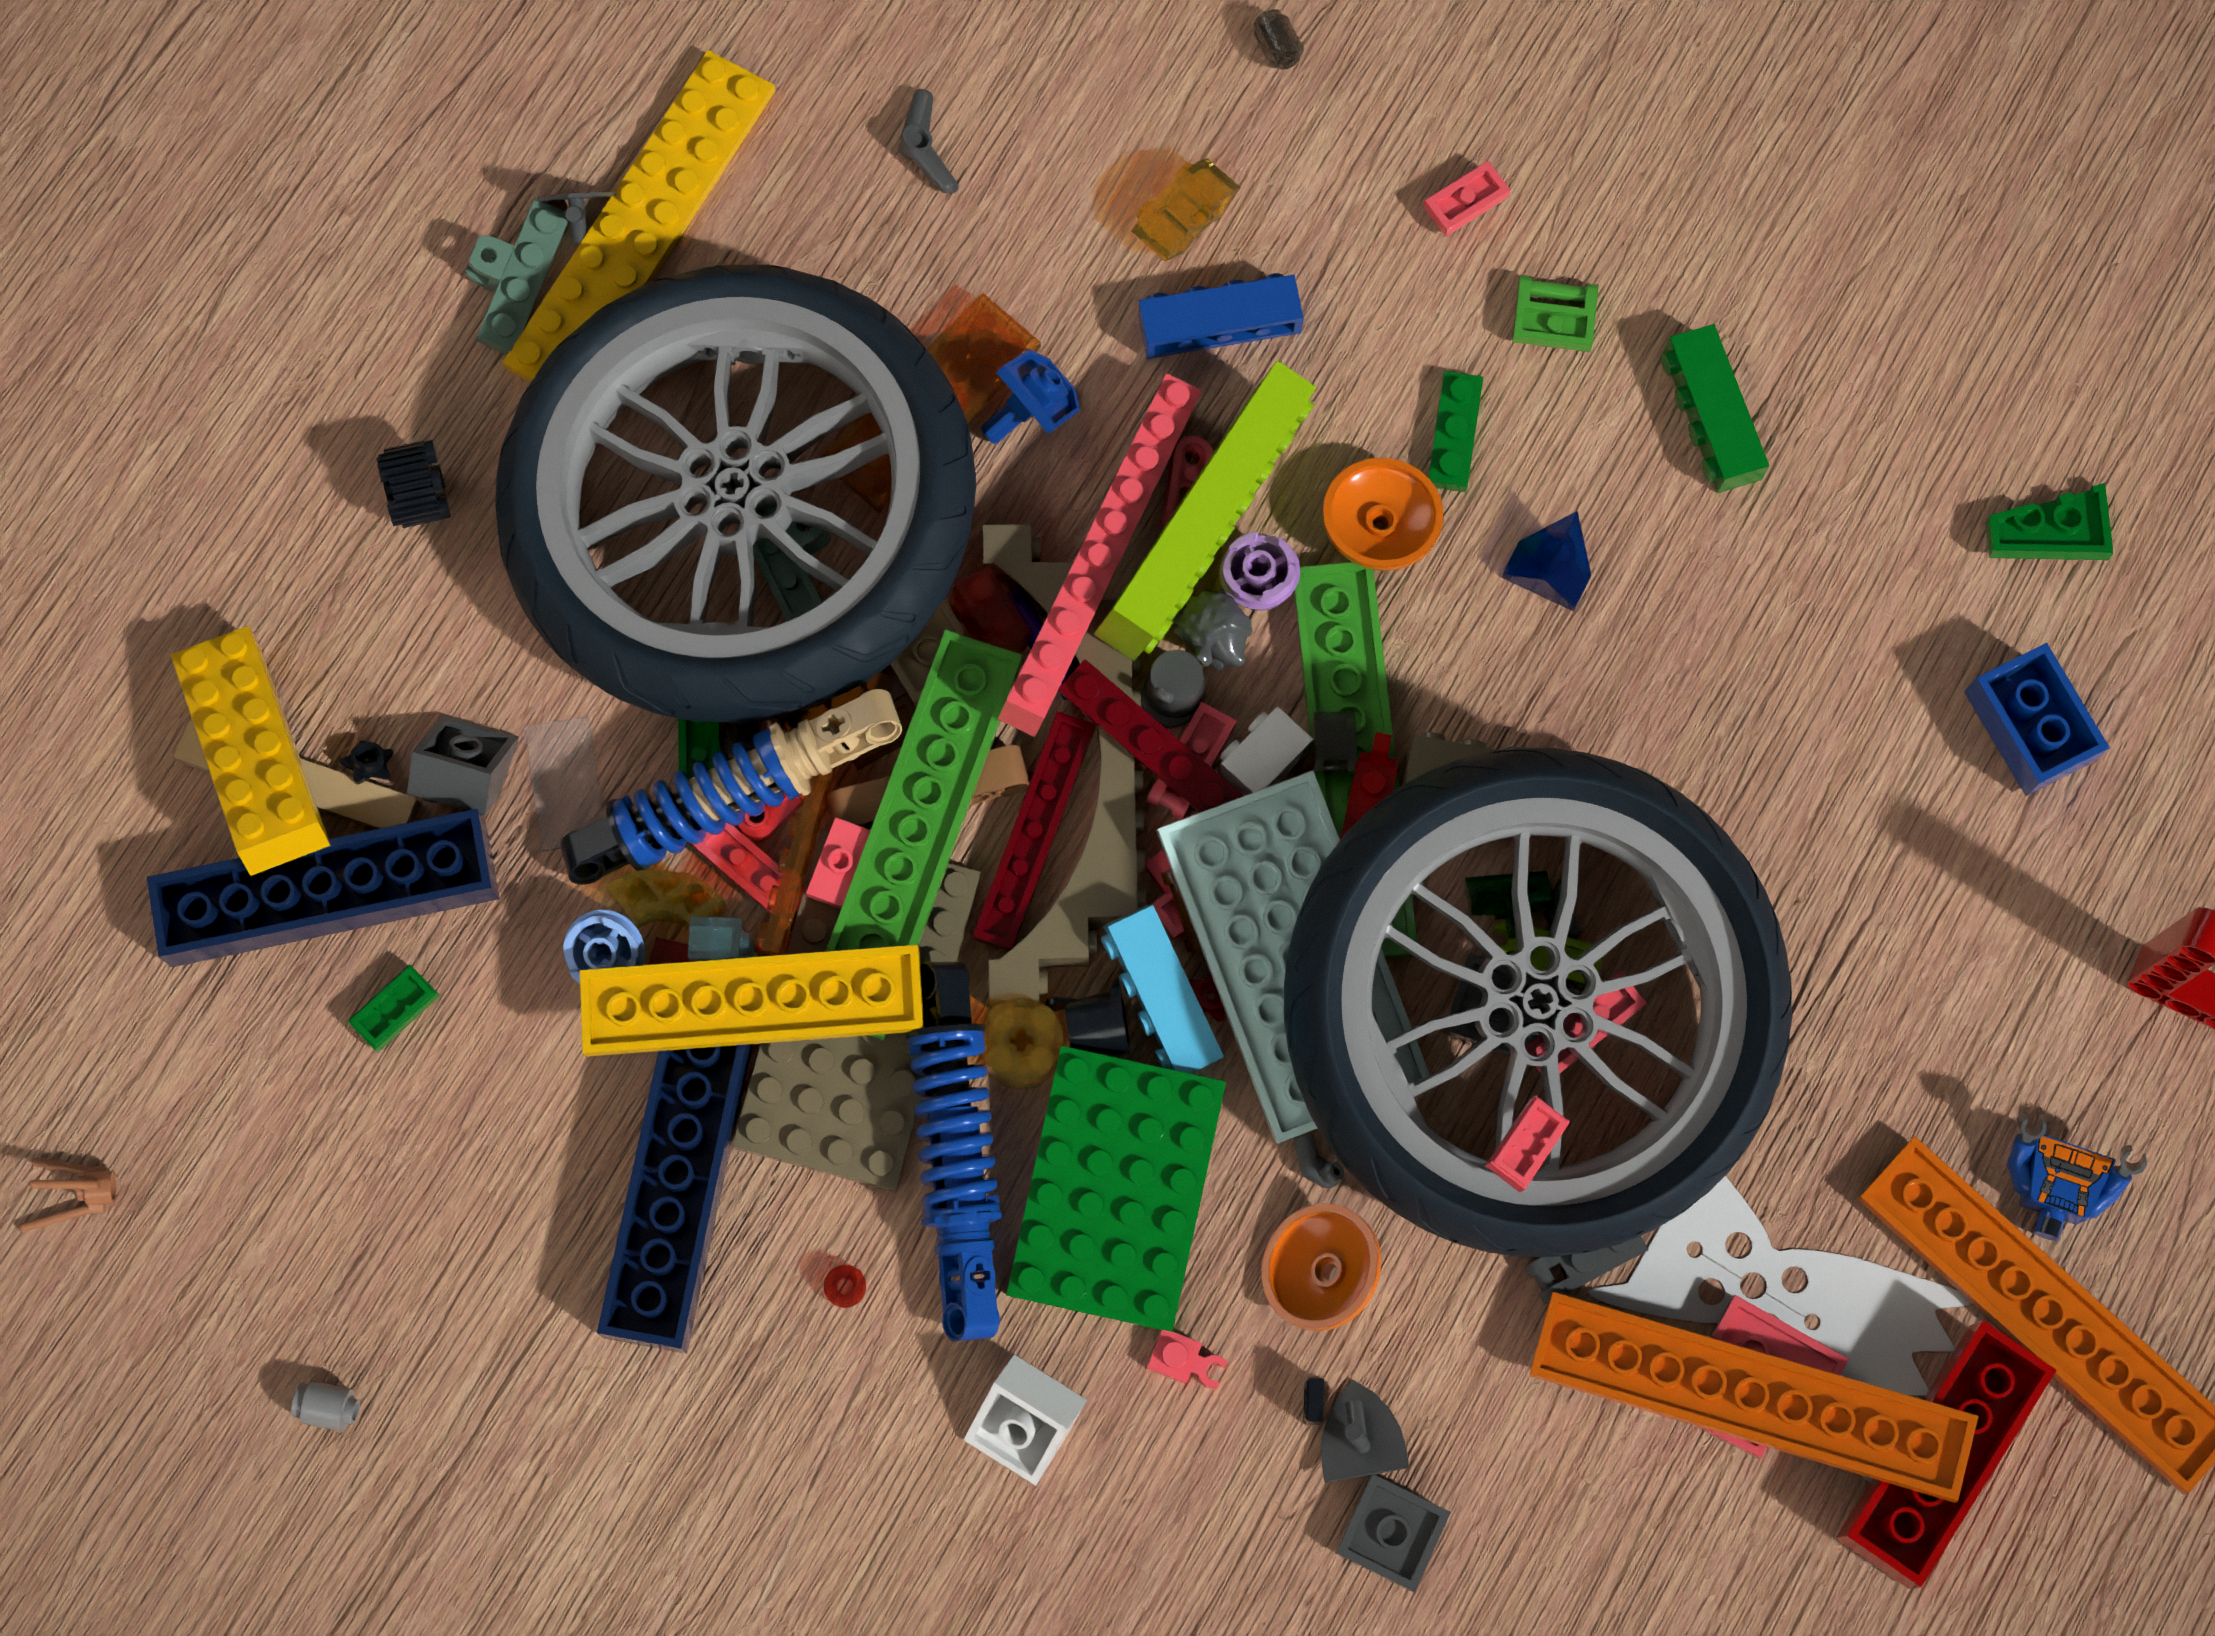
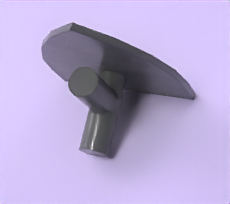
M616 192L550 195L537 197V201L568 200L569 208L566 210L565 215L568 221H570L572 243L582 242L587 234L584 199L616 196Z
M1352 1380L1338 1396L1326 1419L1321 1439V1461L1325 1483L1409 1468L1407 1448L1402 1430L1391 1410L1373 1391Z

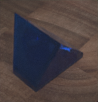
M1578 511L1520 540L1501 578L1574 612L1591 577Z

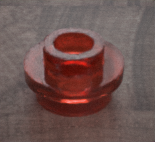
M840 1265L833 1268L827 1274L824 1281V1292L827 1299L833 1305L840 1308H850L860 1303L867 1289L864 1275L859 1269L851 1265ZM848 1279L853 1282V1290L846 1295L839 1293L838 1284L842 1280Z

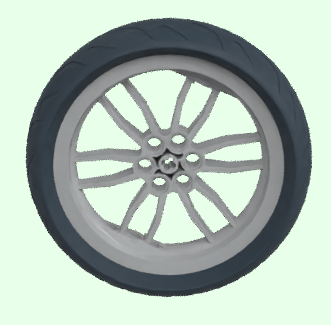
M1514 748L1490 751L1458 759L1423 773L1397 788L1369 809L1346 832L1326 858L1312 882L1296 919L1288 949L1284 978V1023L1287 1047L1295 1079L1310 1116L1325 1142L1346 1170L1371 1195L1393 1212L1421 1229L1459 1245L1489 1253L1519 1257L1573 1255L1622 1244L1662 1226L1685 1212L1700 1198L1708 1194L1740 1159L1753 1141L1768 1114L1773 1097L1780 1084L1785 1065L1792 1022L1791 977L1787 951L1779 921L1757 874L1744 854L1731 840L1730 836L1698 805L1656 777L1619 761L1590 753L1556 748ZM1531 835L1564 838L1565 841L1561 896L1548 937H1535L1527 895L1528 853ZM1512 837L1515 841L1511 896L1517 949L1514 953L1507 955L1466 914L1426 889L1422 881L1438 867L1464 851L1490 841ZM1585 843L1617 857L1639 872L1646 879L1659 907L1615 928L1576 958L1572 959L1566 955L1564 947L1577 898L1579 845ZM1410 894L1417 896L1455 923L1486 956V960L1482 963L1478 972L1438 957L1393 927L1392 921ZM1657 920L1665 921L1669 934L1678 947V950L1675 951V956L1638 973L1601 981L1596 968L1593 966L1595 962L1628 935ZM1384 938H1389L1428 966L1479 988L1482 992L1480 1005L1425 1021L1385 1041L1373 1016L1372 1009L1374 973ZM1538 946L1547 950L1550 958L1548 966L1542 971L1535 969L1530 962L1531 952ZM1685 963L1688 964L1700 989L1701 1013L1699 1030L1689 1064H1685L1646 1036L1598 1016L1593 1010V1002L1597 996L1649 982ZM1499 965L1507 967L1512 975L1510 985L1503 990L1497 988L1492 981L1493 970ZM1574 970L1580 972L1585 980L1583 990L1577 995L1569 992L1566 987V978ZM1534 991L1535 994L1545 995L1546 1002L1541 1004L1544 1008L1542 1011L1538 1008L1530 1009L1528 1001L1533 999L1531 992ZM1496 1008L1505 1010L1509 1017V1024L1502 1032L1494 1031L1489 1024V1016ZM1571 1013L1578 1015L1582 1021L1581 1032L1573 1038L1569 1037L1563 1029L1564 1019ZM1474 1022L1478 1033L1481 1035L1479 1041L1447 1067L1415 1084L1407 1082L1404 1072L1394 1055L1397 1053L1396 1048L1435 1030ZM1597 1031L1635 1045L1680 1075L1682 1081L1663 1109L1621 1081L1589 1047V1043L1594 1039ZM1532 1032L1539 1033L1544 1039V1048L1537 1056H1531L1525 1049V1039ZM1503 1043L1509 1048L1511 1053L1498 1102L1497 1149L1512 1126L1513 1108L1526 1065L1540 1066L1546 1104L1563 1116L1557 1055L1561 1050L1568 1048L1602 1083L1649 1114L1652 1121L1635 1136L1611 1151L1583 1162L1565 1166L1560 1164L1561 1135L1545 1159L1544 1167L1539 1168L1524 1191L1518 1192L1485 1166L1488 1160L1474 1156L1456 1147L1434 1132L1425 1123L1413 1097L1458 1076Z

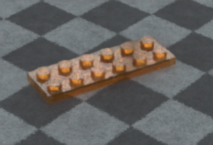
M982 292L927 350L937 361L952 385L968 423L1006 384L996 372L1028 349L1038 352L1041 349V342ZM872 413L858 418L820 458L832 456L882 434ZM884 454L839 478L878 513L890 502L892 480L889 454Z

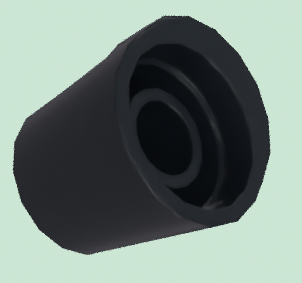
M1119 981L1113 982L1111 991L1080 999L1049 997L1046 999V1010L1059 1011L1065 1009L1071 1048L1097 1054L1130 1053L1126 1012Z

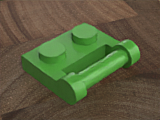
M1520 275L1517 287L1512 342L1590 352L1593 346L1599 285L1586 283L1585 287L1535 281L1532 280V276ZM1530 296L1582 302L1583 308L1530 301Z

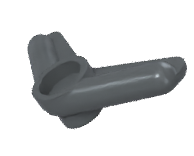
M917 89L913 94L901 133L899 151L905 158L913 160L942 193H955L959 188L958 183L931 146L932 136L929 129L933 95L928 90Z

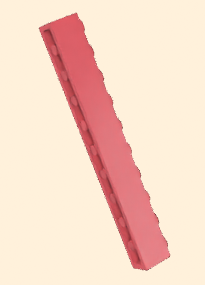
M1168 373L1165 374L1002 708L998 720L1033 737L1036 736L1202 390Z

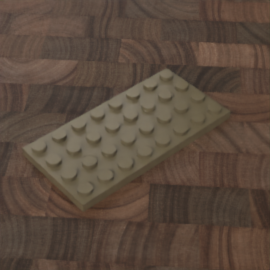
M821 828L786 955L826 952L841 911L839 908L806 897L808 886L830 832L826 829ZM951 863L948 864L919 944L920 963L957 962L980 871ZM906 1033L886 1034L885 1040L866 1035L761 1043L732 1149L895 1192L916 1116L914 1108L919 1103L921 1097L913 1092L912 1086L916 1080L926 1076L917 1074L911 1069V1061L919 1055L910 1056V1047L906 1039Z

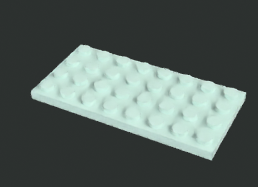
M1310 771L1156 830L1274 1141L1277 1144L1317 1129L1295 1079L1287 1047L1284 1023V978L1288 949L1296 919L1312 882L1326 858L1340 841L1314 771ZM1380 949L1374 973L1372 1009L1376 1023L1385 1041L1412 1027L1383 951ZM1416 1039L1396 1048L1397 1053L1394 1055L1404 1072L1407 1082L1415 1084L1430 1076Z

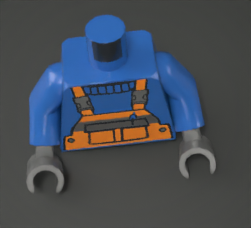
M2021 1112L2017 1117V1124L2021 1133L2015 1136L2007 1161L2014 1190L2020 1195V1205L2040 1212L2034 1234L2054 1241H2059L2064 1221L2079 1224L2088 1218H2097L2119 1199L2132 1180V1175L2142 1173L2147 1166L2145 1153L2137 1163L2126 1161V1158L2132 1151L2131 1145L2124 1146L2121 1149V1165L2114 1166L2116 1159L2044 1135L2047 1125L2041 1114L2035 1126L2025 1127L2028 1122L2026 1112Z

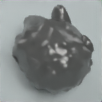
M1205 589L1198 595L1190 597L1180 610L1179 615L1173 620L1175 624L1173 627L1174 632L1183 639L1193 650L1195 657L1208 667L1212 664L1220 672L1224 670L1226 665L1233 667L1242 666L1245 663L1244 650L1246 641L1253 632L1250 618L1243 613L1234 598L1226 595L1222 590Z

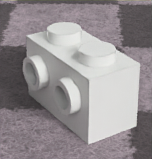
M1277 706L1269 715L1266 712H1262L1248 728L1251 733L1242 743L1235 740L1224 750L1220 756L1223 760L1220 767V775L1245 796L1276 785L1311 751L1313 738Z

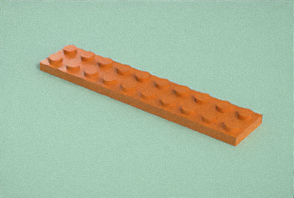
M1916 1136L1912 1137L1859 1195L1857 1200L2007 1336L2055 1368L2057 1371L2053 1377L2183 1495L2189 1494L2215 1464V1405Z
M1552 1292L1529 1375L1530 1377L1954 1503L1959 1499L1978 1416L1556 1292Z

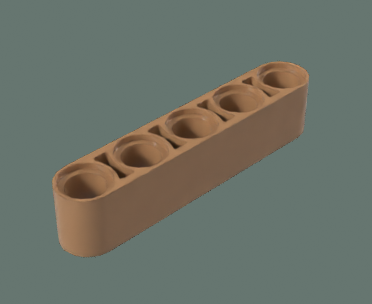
M1010 745L989 751L970 806L1011 796L1028 789L1030 782L1019 746ZM891 775L840 788L827 794L826 801L832 824L836 817L871 830Z

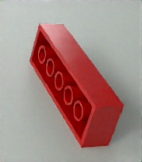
M1982 1320L1970 1325L1923 1399L1978 1416L1958 1501L1954 1503L1872 1479L1836 1536V1539L1906 1588H1921L2057 1370L1986 1321Z

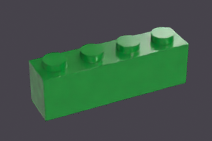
M1715 324L1670 336L1661 354V361L1665 373L1668 376L1672 375L1677 387L1675 388L1677 405L1681 411H1686L1690 421L1688 425L1690 439L1695 447H1700L1704 458L1702 460V469L1706 480L1713 482L1717 493L1761 481L1770 465Z

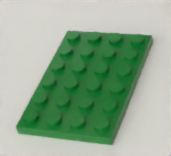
M1061 1046L1006 1296L1173 1332L1226 1081Z

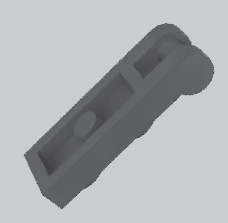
M1639 1236L1622 1244L1588 1253L1541 1257L1524 1268L1530 1279L1535 1277L1542 1290L1539 1295L1546 1305L1550 1303L1552 1292L1565 1295L1647 1252L1649 1249L1642 1237ZM1556 1265H1559L1566 1278L1559 1283H1556L1549 1270Z

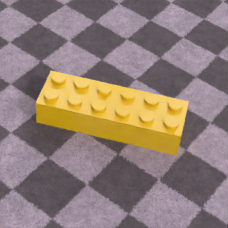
M245 626L170 654L236 851L250 876L331 846L264 655L250 626Z

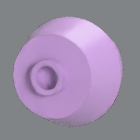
M1251 532L1237 538L1224 554L1219 570L1220 582L1226 594L1232 596L1239 605L1255 611L1270 610L1279 606L1295 590L1300 578L1299 560L1294 550L1282 538Z

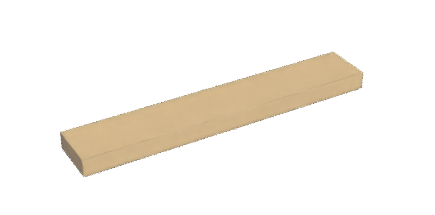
M189 720L173 758L183 764L210 772L194 723ZM300 758L318 810L373 829L386 828L412 821L419 805L417 798L368 781L355 784L354 777Z

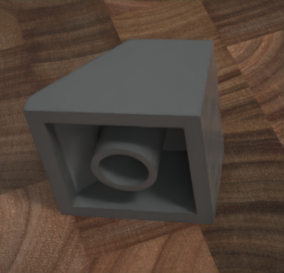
M442 714L412 751L407 794L421 797L427 802L442 803L456 807L462 811L478 809L485 816L500 796L518 745L519 736Z

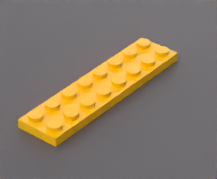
M918 945L580 970L582 1053L585 1057L906 1033L924 1027Z

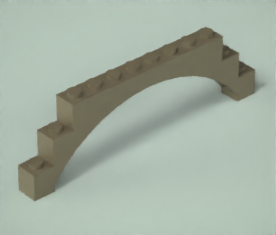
M1031 524L983 525L984 576H996L1011 589L1020 588L1030 606L1046 620L1074 562H1040V538H1032ZM1101 600L1072 662L1077 668L1086 659L1141 706L1140 690H1132V676H1140V656L1135 661H1132L1094 635V632L1116 601ZM1097 724L1101 760L1099 796L1093 825L1082 857L1067 886L1045 917L1020 943L1001 959L989 960L990 1009L1040 1008V996H1048L1047 971H1039V967H1089V954H1097L1096 929H1088V926H1104L1146 905L1145 888H1137V873H1145L1144 848H1136V833H1144L1143 808H1135V793H1143L1142 769H1134V756Z

